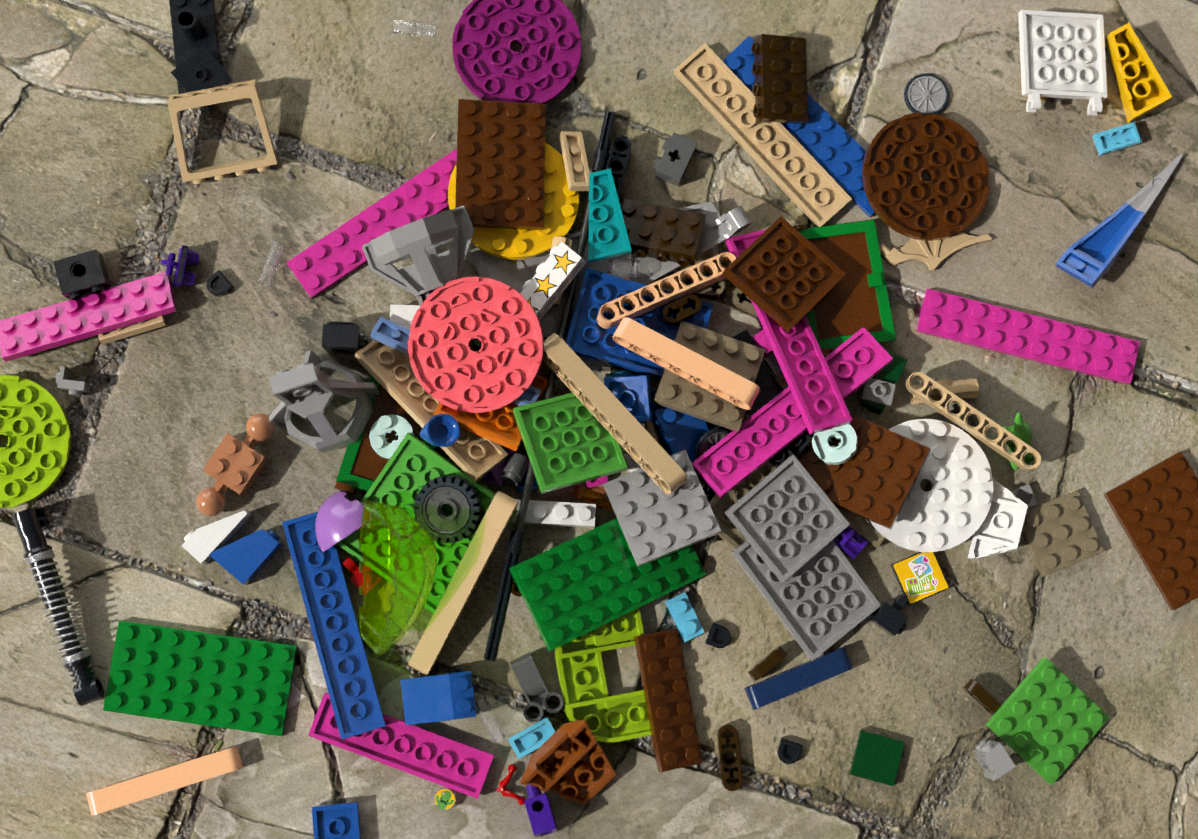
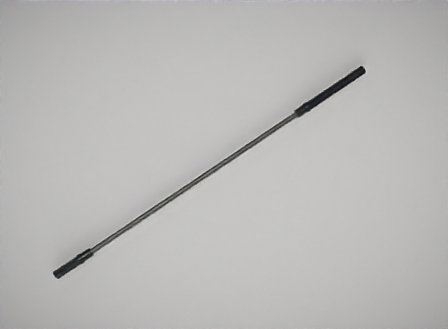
M605 112L598 147L594 153L592 173L606 169L616 121V113ZM589 198L576 252L581 258L584 255L589 233ZM580 271L568 287L558 335L564 341ZM551 369L544 400L552 398L557 375ZM531 462L528 467L515 530H511L509 544L506 548V560L484 654V659L494 662L497 658L514 582L509 569L518 564L519 556L522 553L521 548L525 535L522 530L535 476Z

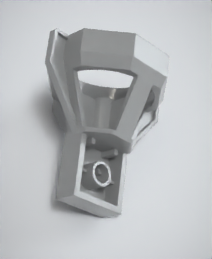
M460 206L389 231L364 244L362 249L371 271L415 295L421 306L434 290L450 281L460 279L475 229L466 207ZM454 240L453 249L438 254L436 247ZM410 257L414 264L399 270L393 264Z
M312 350L306 351L304 361L298 365V368L290 371L281 370L275 376L269 377L273 395L280 399V404L269 415V420L277 427L286 425L288 434L322 453L355 443L374 412L370 398L380 395V388L373 382H366L365 378L331 359L320 362L319 356ZM338 370L346 375L351 382L330 379V376L323 371ZM335 395L356 398L352 417L342 429L336 432L324 414L332 398ZM294 412L304 418H308L320 437L309 436L299 431L293 424L291 413Z

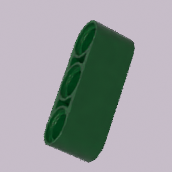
M888 349L887 352L893 358V362L876 374L873 379L896 385L908 359ZM863 400L860 403V406L878 415L882 414L886 406L868 400Z

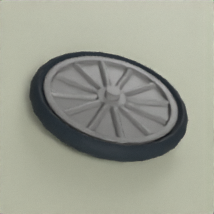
M922 73L914 76L907 83L904 90V100L907 107L913 113L940 114L948 104L949 90L940 77L930 73Z

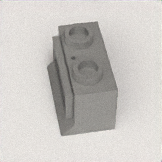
M985 739L975 745L976 749L974 751L976 754L974 757L982 769L985 770V778L995 781L1016 767L1001 743Z

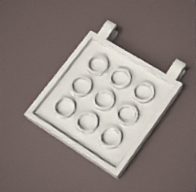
M1021 10L1018 13L1022 96H1028L1026 103L1027 113H1036V109H1041L1040 97L1089 99L1087 114L1088 116H1097V112H1102L1103 110L1101 100L1107 98L1103 15Z

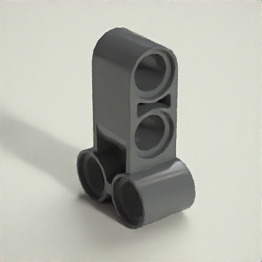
M530 652L510 662L528 701V704L523 709V716L528 722L535 723L541 720L544 715V709L553 713L562 709L564 706L562 695L558 692H549ZM554 695L560 699L558 708L552 709L548 706L547 702L550 696ZM530 706L539 708L540 715L538 718L532 719L528 716L527 710Z

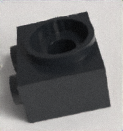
M97 249L53 262L62 295L68 299L79 300L84 298L85 294H99L104 292L105 288L111 287L103 255ZM86 268L85 274L78 277L79 270Z
M339 321L323 324L322 347L328 353L355 355L357 351L368 344V336H365V332L357 324Z

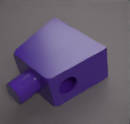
M526 786L529 798L524 800L533 835L538 838L559 831L548 795L546 793L542 794L538 787ZM538 803H542L543 806L540 812H536L535 809Z

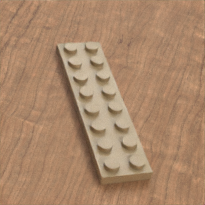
M373 340L355 353L354 357L422 428L434 417L439 401L428 394L417 380L410 364L409 355L376 340ZM460 428V435L453 445L441 447L474 482H477L508 456V453L499 444Z

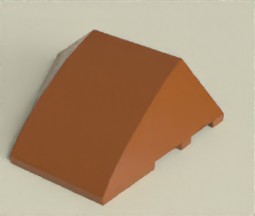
M584 719L564 723L533 753L520 782L522 785L528 786L529 784L540 788V791H550L559 794L561 798L586 805L616 776V772Z

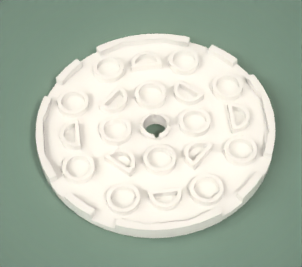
M910 420L889 429L929 447L931 451L892 529L890 530L871 521L872 526L895 545L914 552L943 551L966 541L984 522L993 498L992 471L981 447L962 429L940 420ZM924 479L929 480L932 485L929 492L923 491L920 487V483Z

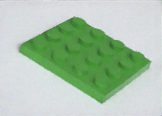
M573 393L518 406L513 409L541 494L626 471L628 468L619 443Z
M1043 657L985 725L1048 784L1053 785L1109 719V716L1050 660Z

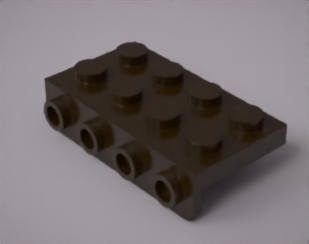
M761 34L752 43L751 49L752 54H754L752 74L755 76V84L753 86L755 106L753 115L756 117V123L762 124L764 121L793 124L808 123L806 38Z
M625 198L620 199V207L632 249L630 254H635L640 258H655L660 262H675L681 266H694L696 264V255L706 221V214Z

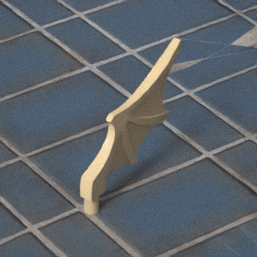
M960 232L952 237L935 241L910 238L903 247L899 249L894 247L892 250L882 243L879 249L884 259L894 266L916 260L924 262L928 266L929 271H933L944 259L956 251L968 246L991 241L992 237L987 234L972 236Z

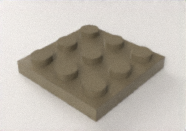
M1078 490L1028 509L1022 533L1041 577L1104 552Z

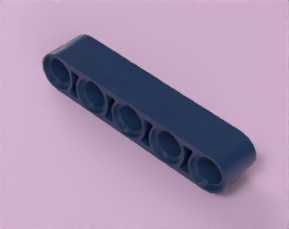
M841 647L819 656L813 661H807L744 688L752 709L755 710L849 671L854 666L846 647Z

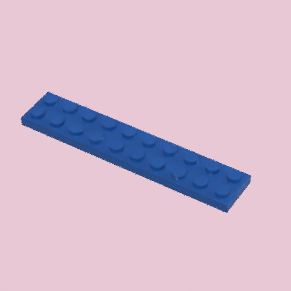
M748 36L723 62L753 93L755 76L752 74L754 54H752L751 49L754 40ZM808 94V123L781 124L870 218L875 212L866 197L862 181V166L866 151Z
M318 512L284 521L282 524L341 740L386 727L337 547L334 545L322 552L316 537L315 523Z

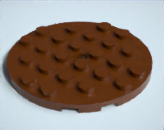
M911 113L889 122L872 139L863 160V186L866 197L874 212L891 229L906 237L917 240H942L963 231L982 212L989 193L988 175L990 173L986 157H983L978 148V142L960 124L938 114ZM921 172H928L931 180L924 182Z

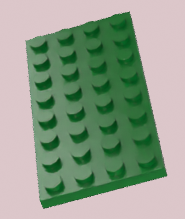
M617 518L509 569L549 652L707 575L692 545L637 567Z
M119 621L103 711L283 736L298 646Z

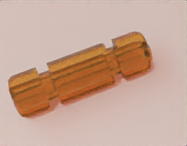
M577 484L572 493L574 497L579 499L582 497L586 502L596 504L598 507L601 505L603 509L612 511L613 508L608 497L605 498L603 494L589 488L586 490L582 485Z

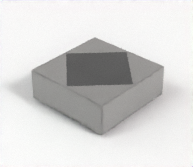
M1029 484L1011 491L1013 495L1027 504L1028 508L1038 504Z

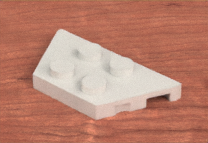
M994 478L993 498L989 512L980 528L973 534L968 559L971 560L1015 551L1019 547L1028 505L1018 499Z

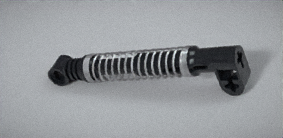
M41 506L12 514L25 550L24 560H26L27 565L30 564L28 570L33 572L30 577L35 578L33 584H37L38 588H36V591H40L38 597L43 599L41 604L45 605L43 611H51L45 618L53 617L54 620L50 621L48 625L55 624L56 627L52 628L51 632L58 631V634L53 638H61L56 643V646L63 645L58 652H66L60 659L64 668L68 669L69 672L72 671L70 676L75 678L72 680L73 683L76 682L73 686L75 698L80 706L103 699V686L97 677H93L95 675L94 672H91L93 667H89L92 658L89 649L82 650L88 644H80V641L84 640L85 637L78 638L77 636L83 631H75V628L80 626V624H73L72 621L78 617H70V614L74 613L75 610L68 611L67 608L72 606L73 603L68 601L70 599V596H66L68 590L63 588L65 583L61 582L63 576H59L58 572L60 569H56L58 562H54L55 554L52 546L47 544L42 530L49 526L47 515Z

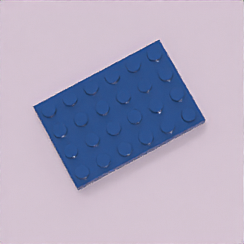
M586 268L566 344L579 356L662 379L665 370L662 366L616 343L612 337L619 325L605 329L600 327L597 322V315L602 305L647 285ZM663 290V291H664L665 293H667V294L672 293V292ZM643 296L646 302L653 301L651 297ZM688 301L687 305L683 309L685 310L689 307L693 309L695 303H690ZM701 301V308L698 313L684 322L707 329L713 304ZM624 304V305H623V308H624L625 310H627V311L633 310V308H632L631 305H629V304ZM668 304L632 319L675 341L680 323L668 326L662 321L661 313ZM669 310L667 317H673V319H675V316L677 313H679V311L671 313ZM603 313L606 319H613L612 314Z

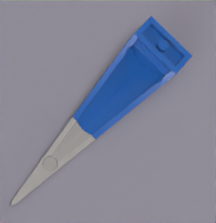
M1183 154L1176 157L1117 211L1071 245L1056 262V267L1093 288L1103 275L1108 273L1182 161Z

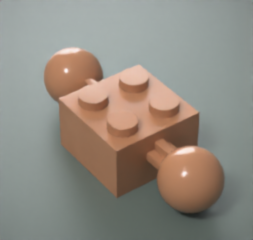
M257 413L248 419L246 424L248 435L243 442L227 433L202 471L217 480L212 488L202 490L197 496L196 506L203 515L211 517L222 512L225 507L224 493L228 487L239 495L246 496L269 461L268 458L254 450L258 442L268 440L275 431V424L270 422L267 414Z

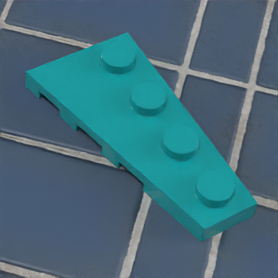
M611 169L589 173L588 263L632 253Z

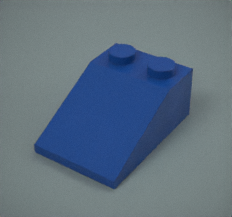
M667 407L654 411L652 413L653 423L665 451L671 456L686 450L691 463L696 460L695 447L697 442L705 432L709 431L706 421Z
M471 671L400 680L405 725L476 717Z

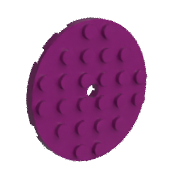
M473 0L463 10V14L456 24L453 33V59L460 79L478 99L483 101L547 104L557 98L569 86L580 63L581 37L574 16L561 0ZM518 42L522 44L523 48L521 52H514L511 50V45Z

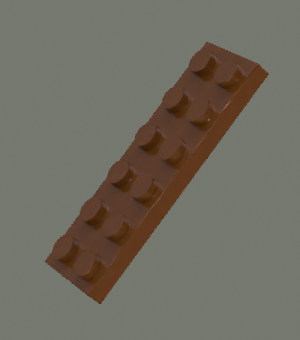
M678 629L635 636L634 640L658 772L701 764L702 757Z

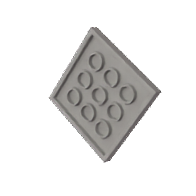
M686 450L670 456L687 476V481L670 495L663 492L642 468L603 484L637 567L721 533V529Z
M794 455L788 457L724 512L782 583L850 525Z

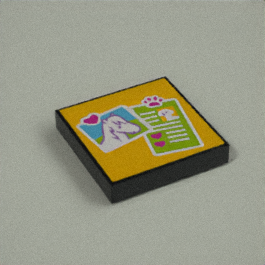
M918 552L890 564L903 595L909 599L907 601L908 606L950 588L934 552Z

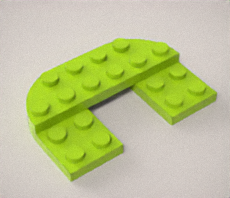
M640 608L555 649V659L566 715L570 722L585 719L597 741L619 742L652 735L644 690L608 696L601 651L634 646V637L644 635Z

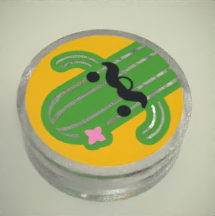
M443 787L437 790L433 801L439 810L448 811L456 804L457 796L452 789Z

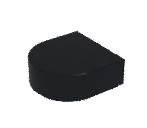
M220 270L210 276L206 284L208 291L216 297H222L234 288Z
M712 623L705 644L715 648H724L730 643L731 634L726 627Z
M780 738L777 749L778 758L785 764L797 762L803 745Z

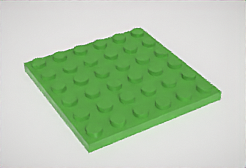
M409 432L360 502L373 517V520L341 540L337 545L434 614L478 527L467 538L456 543L445 544L441 543V541H434L432 537L428 538L425 532L420 530V525L415 520L414 502L418 497V492L426 483L440 476L457 475L462 479L465 478L469 480L470 484L475 486L476 491H479L480 500L482 499L483 501L481 521L496 494L478 481L474 482L463 470ZM445 504V512L452 514L453 507L450 504ZM517 509L515 510V512H514L513 516L511 517V519H510V521H509L507 527L509 526V524L511 523V521H512L513 518L516 516V514L518 513L519 510H517Z

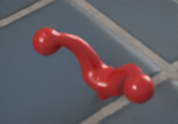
M510 764L508 775L499 782V788H496V791L501 792L504 797L516 799L519 805H524L525 797L519 796L507 788V784L517 770L516 765Z

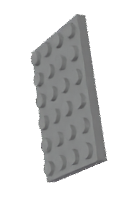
M747 540L731 552L811 661L815 660L881 606L833 540L784 583L780 582Z

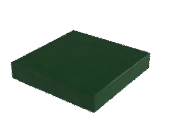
M860 730L849 774L894 787L905 742Z

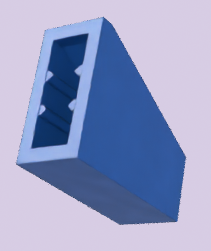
M260 529L213 551L210 556L243 585H248L283 544L279 541L281 537L272 529L269 531Z

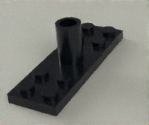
M169 0L176 67L203 45L209 49L220 63L214 0ZM177 81L178 94L187 93Z

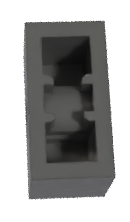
M673 132L672 137H667L662 149L665 150L663 156H658L653 166L656 169L655 177L679 186L696 150L697 142ZM674 155L678 156L674 162L670 161Z

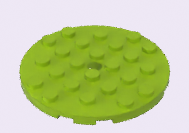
M1 375L0 437L6 435L8 437L7 447H0V508H11L27 504L39 498L57 482L69 459L71 429L63 407L46 388L19 376Z

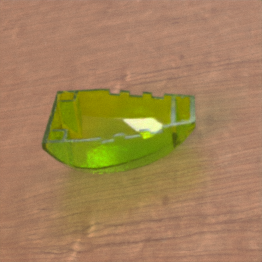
M363 501L359 552H363V562L359 563V572H363V585H359V595H363V606H359V631L361 638L377 655H381L406 634L425 607L433 587L437 566L436 547L431 534L402 507Z

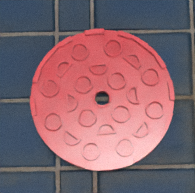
M465 277L446 283L427 297L420 308L417 309L410 325L408 354L417 380L428 394L441 404L455 410L480 413L493 411L510 404L529 388L541 365L544 347L543 334L535 311L518 291L494 279ZM475 338L482 342L481 349L476 352L470 348V342Z

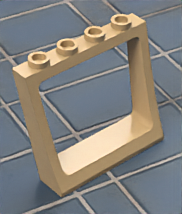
M256 79L169 97L167 102L182 182L193 181V184H200L206 181L205 178L214 176L215 180L226 178L227 174L234 172L237 176L249 173V169L257 168L259 172L270 169V165L278 163ZM250 98L254 105L267 155L191 170L188 166L179 111Z

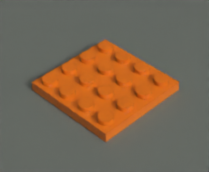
M536 375L531 383V386L542 390L538 401H541L548 382L547 378ZM439 402L434 412V416L441 413L448 414L455 418L460 428L514 451H517L522 441V436L513 413V409L518 407V405L512 402L502 408L480 413L455 410Z

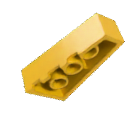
M1130 23L1109 33L1105 39V44L1127 123L1129 124L1166 104L1172 98V95Z

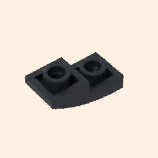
M805 431L769 461L777 468L791 455L798 458L812 443L813 437Z

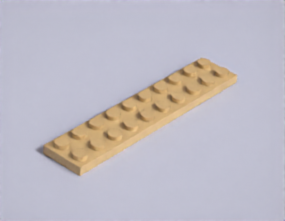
M706 43L673 70V74L817 227L825 225L852 200L780 122L764 121L762 124L756 123V117L753 115L755 96Z

